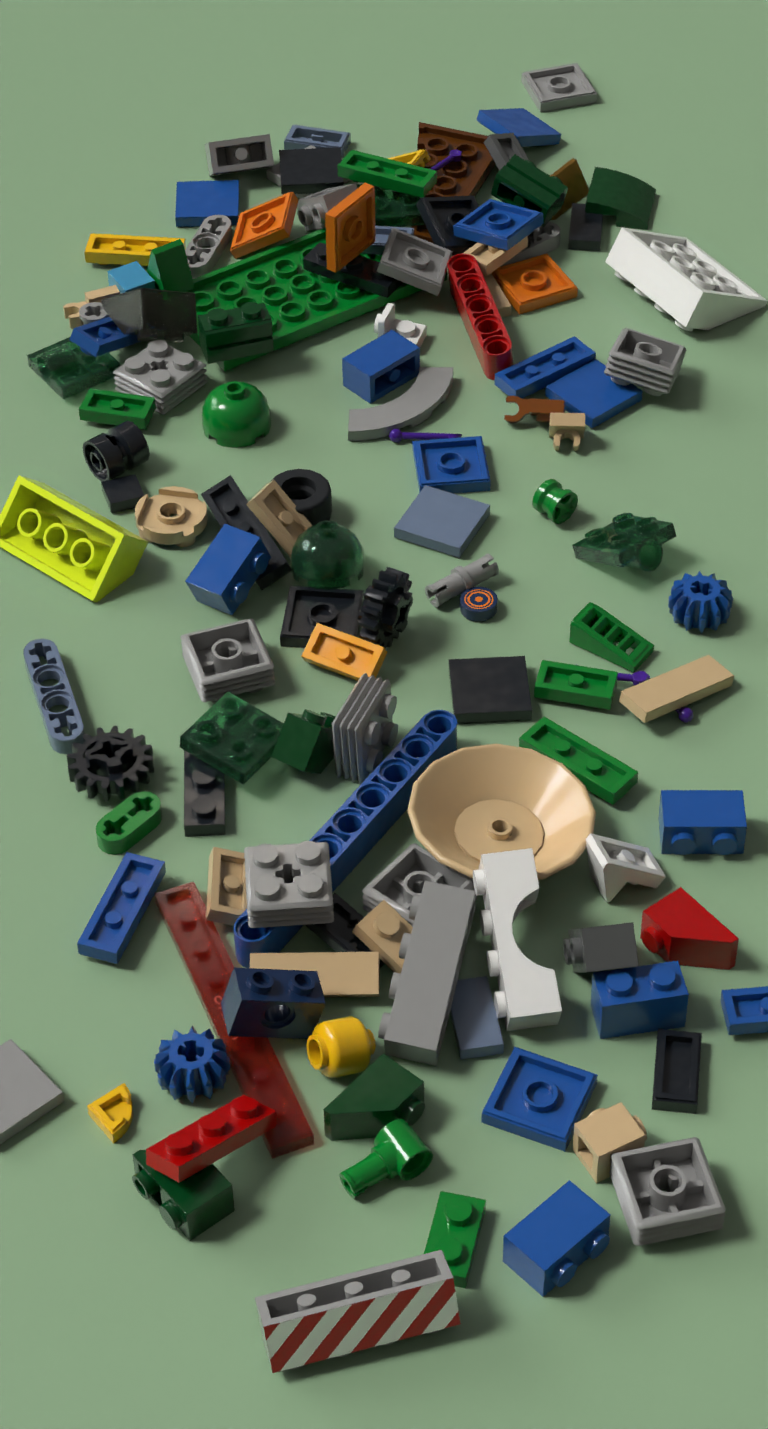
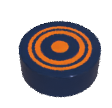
M472 587L465 590L460 597L461 614L465 618L476 622L491 619L497 613V595L486 587Z

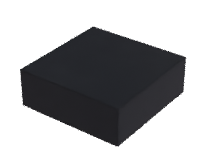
M136 474L101 482L102 492L111 513L135 508L137 502L144 496Z

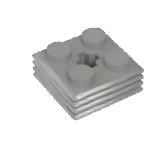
M624 328L609 352L604 373L606 376L611 377L614 383L619 385H629L631 383L643 387L646 393L653 396L668 394L681 370L687 349L682 345Z
M154 340L148 344L147 348L137 355L126 359L123 365L113 371V374L116 375L114 379L117 380L114 382L117 385L115 390L120 393L154 397L156 403L155 411L164 415L208 382L205 379L207 375L204 374L207 372L204 369L206 364L193 358L189 353H183L169 346L163 340Z
M246 619L181 636L182 655L202 702H219L228 696L245 692L255 693L265 687L275 685L274 664L253 619Z
M367 673L361 675L333 720L335 769L338 778L344 776L345 780L351 778L352 782L358 779L359 784H362L370 772L372 773L382 762L384 748L386 746L391 747L395 743L398 735V724L393 723L392 716L396 709L397 697L391 695V684L388 679L385 681L381 677L375 679L374 675L368 677Z
M304 841L299 844H261L244 849L247 915L250 928L322 924L334 921L329 844L327 842Z
M413 843L362 890L364 893L362 896L364 899L363 909L370 913L381 901L385 900L413 927L415 920L409 919L412 898L414 894L421 895L425 880L474 890L473 879L439 863L426 849Z
M693 1137L617 1152L611 1155L609 1173L634 1245L641 1246L723 1228L726 1209L699 1138Z

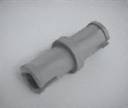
M485 554L482 558L465 567H455L451 570L450 575L432 585L426 586L425 593L427 598L430 599L435 596V599L430 603L437 608L444 602L462 594L465 590L478 585L492 576L498 575L499 568L497 563L494 562L489 565V562L494 558L490 554Z

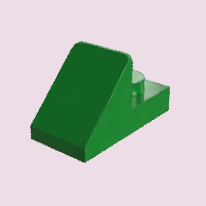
M180 239L151 250L147 273L155 280L156 293L162 291L166 298H171L194 288L185 248Z

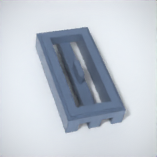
M292 125L284 140V150L305 149L310 145L316 148L341 147L343 159L344 152L347 151L348 145L351 143V133Z

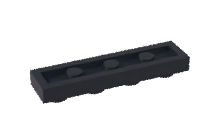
M231 475L201 494L221 527L224 524H228L261 537L271 556L266 570L256 580L261 590L292 571V568L264 525L246 505L248 501Z

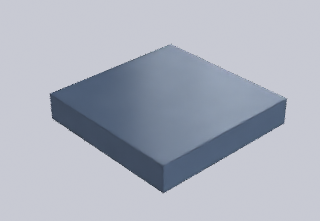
M425 485L394 527V537L460 558L489 517L490 505Z

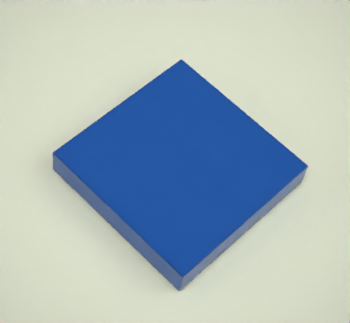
M524 108L479 110L477 121L495 134L514 133L521 147L559 144L562 135Z
M239 180L177 182L176 227H200L204 219L212 215L227 216L230 218L232 226L237 225L239 218Z
M489 199L453 226L454 236L508 251L543 224V213Z
M594 359L547 385L545 396L550 400H564L566 403L565 410L569 413H585V424L590 428H594L640 402L643 391L631 383L629 385L614 383L611 377L606 376L604 373L606 366L597 359Z
M482 436L412 441L419 493L425 485L453 494L490 491L491 481Z
M514 1047L482 1111L481 1123L566 1152L574 1134V1123L580 1121L597 1085L598 1075Z

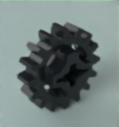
M387 567L386 571L381 570L379 572L378 580L373 579L372 586L369 585L363 594L364 602L358 615V626L363 627L359 638L386 649V647L390 648L392 646L393 638L398 639L399 632L402 633L408 624L409 610L413 604L412 593L409 592L412 581L408 580V573Z
M113 726L110 732L105 733L99 727L97 728L96 736L92 737L87 733L82 735L83 744L73 742V753L67 754L70 782H75L78 792L87 789L88 798L93 799L99 793L103 794L104 801H109L112 794H117L123 800L125 799V791L140 792L139 783L149 784V773H154L155 769L152 746L146 745L144 735L134 738L133 729L129 728L124 733H119L117 726Z

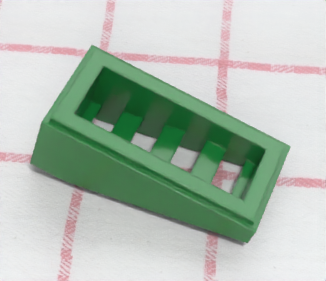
M591 602L571 621L570 643L633 673L654 651L652 643L606 610ZM629 647L634 649L630 655L625 653Z

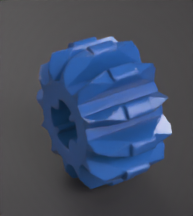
M700 571L696 576L685 573L682 580L674 581V585L671 588V596H669L668 600L669 613L674 617V623L684 624L686 631L691 628H698L701 633L705 628L717 631L720 624L727 623L733 604L732 591L728 589L727 581L716 580L715 573L703 576Z
M192 1025L188 1034L183 1035L174 1029L172 1040H161L159 1053L155 1054L156 1058L154 1059L155 1072L158 1073V1083L162 1090H170L174 1100L187 1095L193 1104L196 1095L202 1094L211 1099L213 1088L224 1089L226 1075L229 1074L230 1058L227 1056L226 1045L223 1039H214L210 1029L197 1034Z

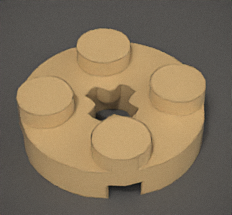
M177 486L160 488L159 494L149 498L148 494L144 495L135 506L136 527L139 530V537L148 541V543L176 544L179 547L193 545L196 541V536L201 534L207 525L208 516L205 501H200L195 491ZM171 514H177V516L169 517Z

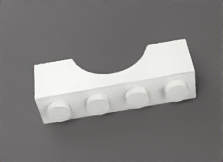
M533 849L482 854L479 869L473 870V884L476 896L483 895L485 910H480V925L483 936L490 935L492 950L487 951V965L490 977L497 976L499 991L494 992V1006L497 1018L504 1017L506 1031L558 1025L562 1007L555 970L540 966L529 960L518 948L512 930V924L516 917L524 909L536 903L540 887Z

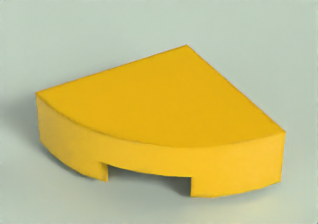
M125 1083L87 1105L88 1115L113 1144L122 1138L129 1129L133 1119V1105L130 1091Z

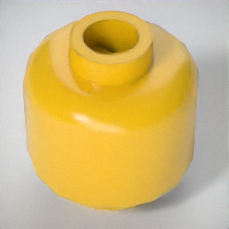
M352 1016L327 1020L317 1024L312 1035L307 1039V1055L310 1064L328 1078H336L364 1071L369 1065L371 1055L374 1054L376 1048L375 1038L371 1030L366 1029L359 1019Z

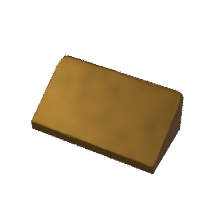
M574 158L550 175L559 178L568 187L561 209L552 216L551 220H556L572 207V203L579 202L588 194V185L577 160Z

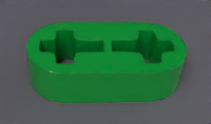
M136 792L102 817L95 828L98 847L107 854H122L153 831L162 820L159 797L151 792Z

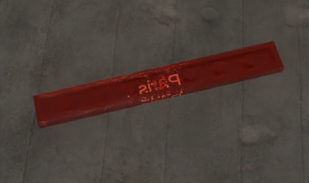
M194 881L154 893L155 903L217 1039H223L226 1045L227 1056L230 1058V1068L242 1094L252 1097L277 1111L276 1127L261 1135L271 1158L273 1159L313 1145L314 1134L269 1039L263 1037L228 1036L221 1001L234 965L213 921L206 920V906Z

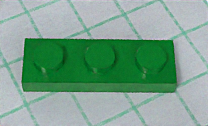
M351 150L337 165L338 177L350 179L357 183H368L384 190L405 193L411 197H425L437 183V171L355 150Z
M544 716L519 737V747L533 749L562 763L586 786L588 791L612 805L638 783V771Z

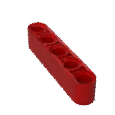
M457 254L452 256L447 262L450 292L484 374L487 378L495 380V373L514 365L512 342L477 260L470 254Z

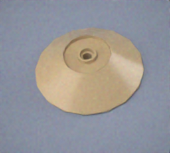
M497 743L460 748L433 761L413 783L407 809L415 837L439 863L472 879L473 870L479 869L482 854L528 848L533 849L538 880L546 879L577 861L587 848L586 838L590 833L593 834L596 811L586 786L565 765L533 749Z

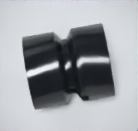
M128 420L109 429L107 434L101 433L83 443V455L94 476L101 482L111 480L123 474L125 469L131 470L148 461L150 456L149 447L143 433L133 422Z

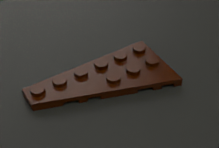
M419 122L417 151L427 150L431 158L429 162L425 163L424 168L429 169L449 156L451 150H460L462 152V159L460 161H452L437 171V183L425 197H475L496 164L484 144L488 136ZM413 197L411 228H414V236L434 244L416 206L421 197Z

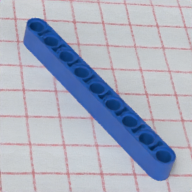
M433 710L424 715L309 840L313 842H327L329 844L332 893L408 809L412 786L419 776L433 761L457 750V719L454 714L446 710ZM246 909L234 923L235 954L238 963L245 968H250V953H279L303 925L250 928L248 926Z

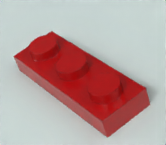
M246 1095L237 1097L226 1105L146 1149V1165L180 1183L275 1128L277 1111Z

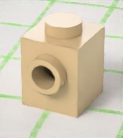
M622 1102L607 1109L599 1108L590 1113L587 1118L574 1123L573 1151L596 1183L611 1177L609 1172L611 1155L613 1153L642 1148L647 1140V1132L642 1121L636 1115L631 1116Z

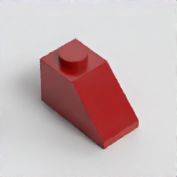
M678 888L643 910L640 939H642L643 944L650 952L657 953L664 961H678L679 965L725 970H730L735 966L739 938L683 888Z

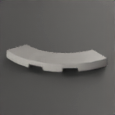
M419 367V373L414 384L398 398L375 407L349 409L348 441H363L387 437L393 429H400L405 426L412 428L432 416V411L439 404L446 401L453 384V367Z

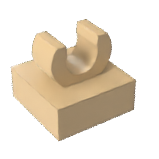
M550 412L549 438H554L553 447L555 451L560 450V441L563 438H570L573 441V451H578L580 438H584L585 413Z

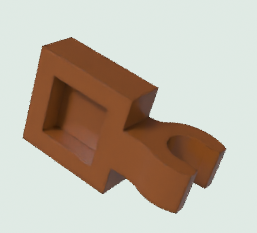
M518 396L506 397V403L517 404L519 411L514 416L505 415L504 419L509 423H517L530 414L536 416L537 422L549 423L550 412L565 413L566 403L564 400L522 399Z

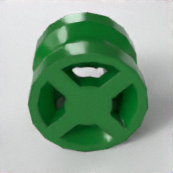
M549 479L543 482L536 490L532 505L539 513H547L548 518L555 524H561L574 513L578 503V496L570 489L563 490L562 485L555 479Z

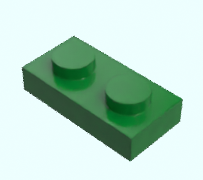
M89 388L79 407L80 420L110 425H119L128 420L133 422L139 429L146 430L156 410L155 398Z
M542 660L534 686V697L611 709L617 686L618 672Z
M441 1191L424 1254L442 1250L453 1275L455 1286L466 1288L486 1211V1200Z

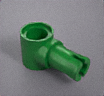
M397 1119L388 1123L379 1131L374 1139V1147L371 1148V1154L339 1173L340 1180L347 1193L354 1199L385 1178L391 1180L397 1175L405 1181L416 1178L428 1168L433 1160V1153L406 1120Z

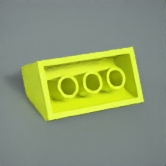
M18 475L0 514L1 548L93 602L100 601L134 574L148 544V541L49 485Z

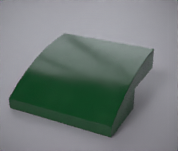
M595 167L586 199L585 213L616 216V227L647 230L656 189L629 174Z

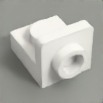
M387 303L382 314L378 313L376 316L374 333H377L378 337L390 330H394L418 347H421L427 336V325L413 323L409 320L395 319V304Z

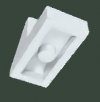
M591 833L586 838L590 875L607 903L611 902L627 882L632 885L640 884L657 888L666 878L649 848Z

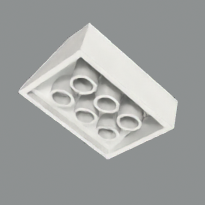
M622 227L605 261L615 270L614 274L618 278L633 284L636 293L654 301V307L657 310L671 315L676 319L675 324L686 331L712 329L761 309L768 302V300L686 237Z

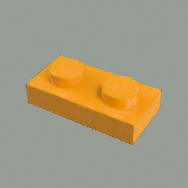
M317 623L301 657L305 662L358 681L364 673H367L368 677L374 675L376 679L388 652L380 645Z

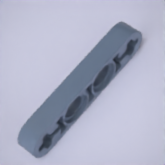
M48 639L30 641L23 649L25 667L50 745L54 751L60 754L73 753V742L83 744L84 726L58 648L54 642ZM44 656L47 664L41 666L39 657ZM47 679H57L59 681L56 685L48 687L40 684ZM62 704L68 707L65 711L58 713L49 711L54 705ZM68 726L70 736H64L61 727Z

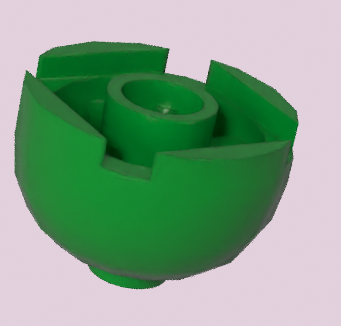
M232 381L215 387L208 394L202 408V426L205 436L208 439L209 435L216 438V443L223 447L239 448L255 444L256 437L261 436L263 433L264 437L267 436L271 428V413L266 397L257 387L245 382Z

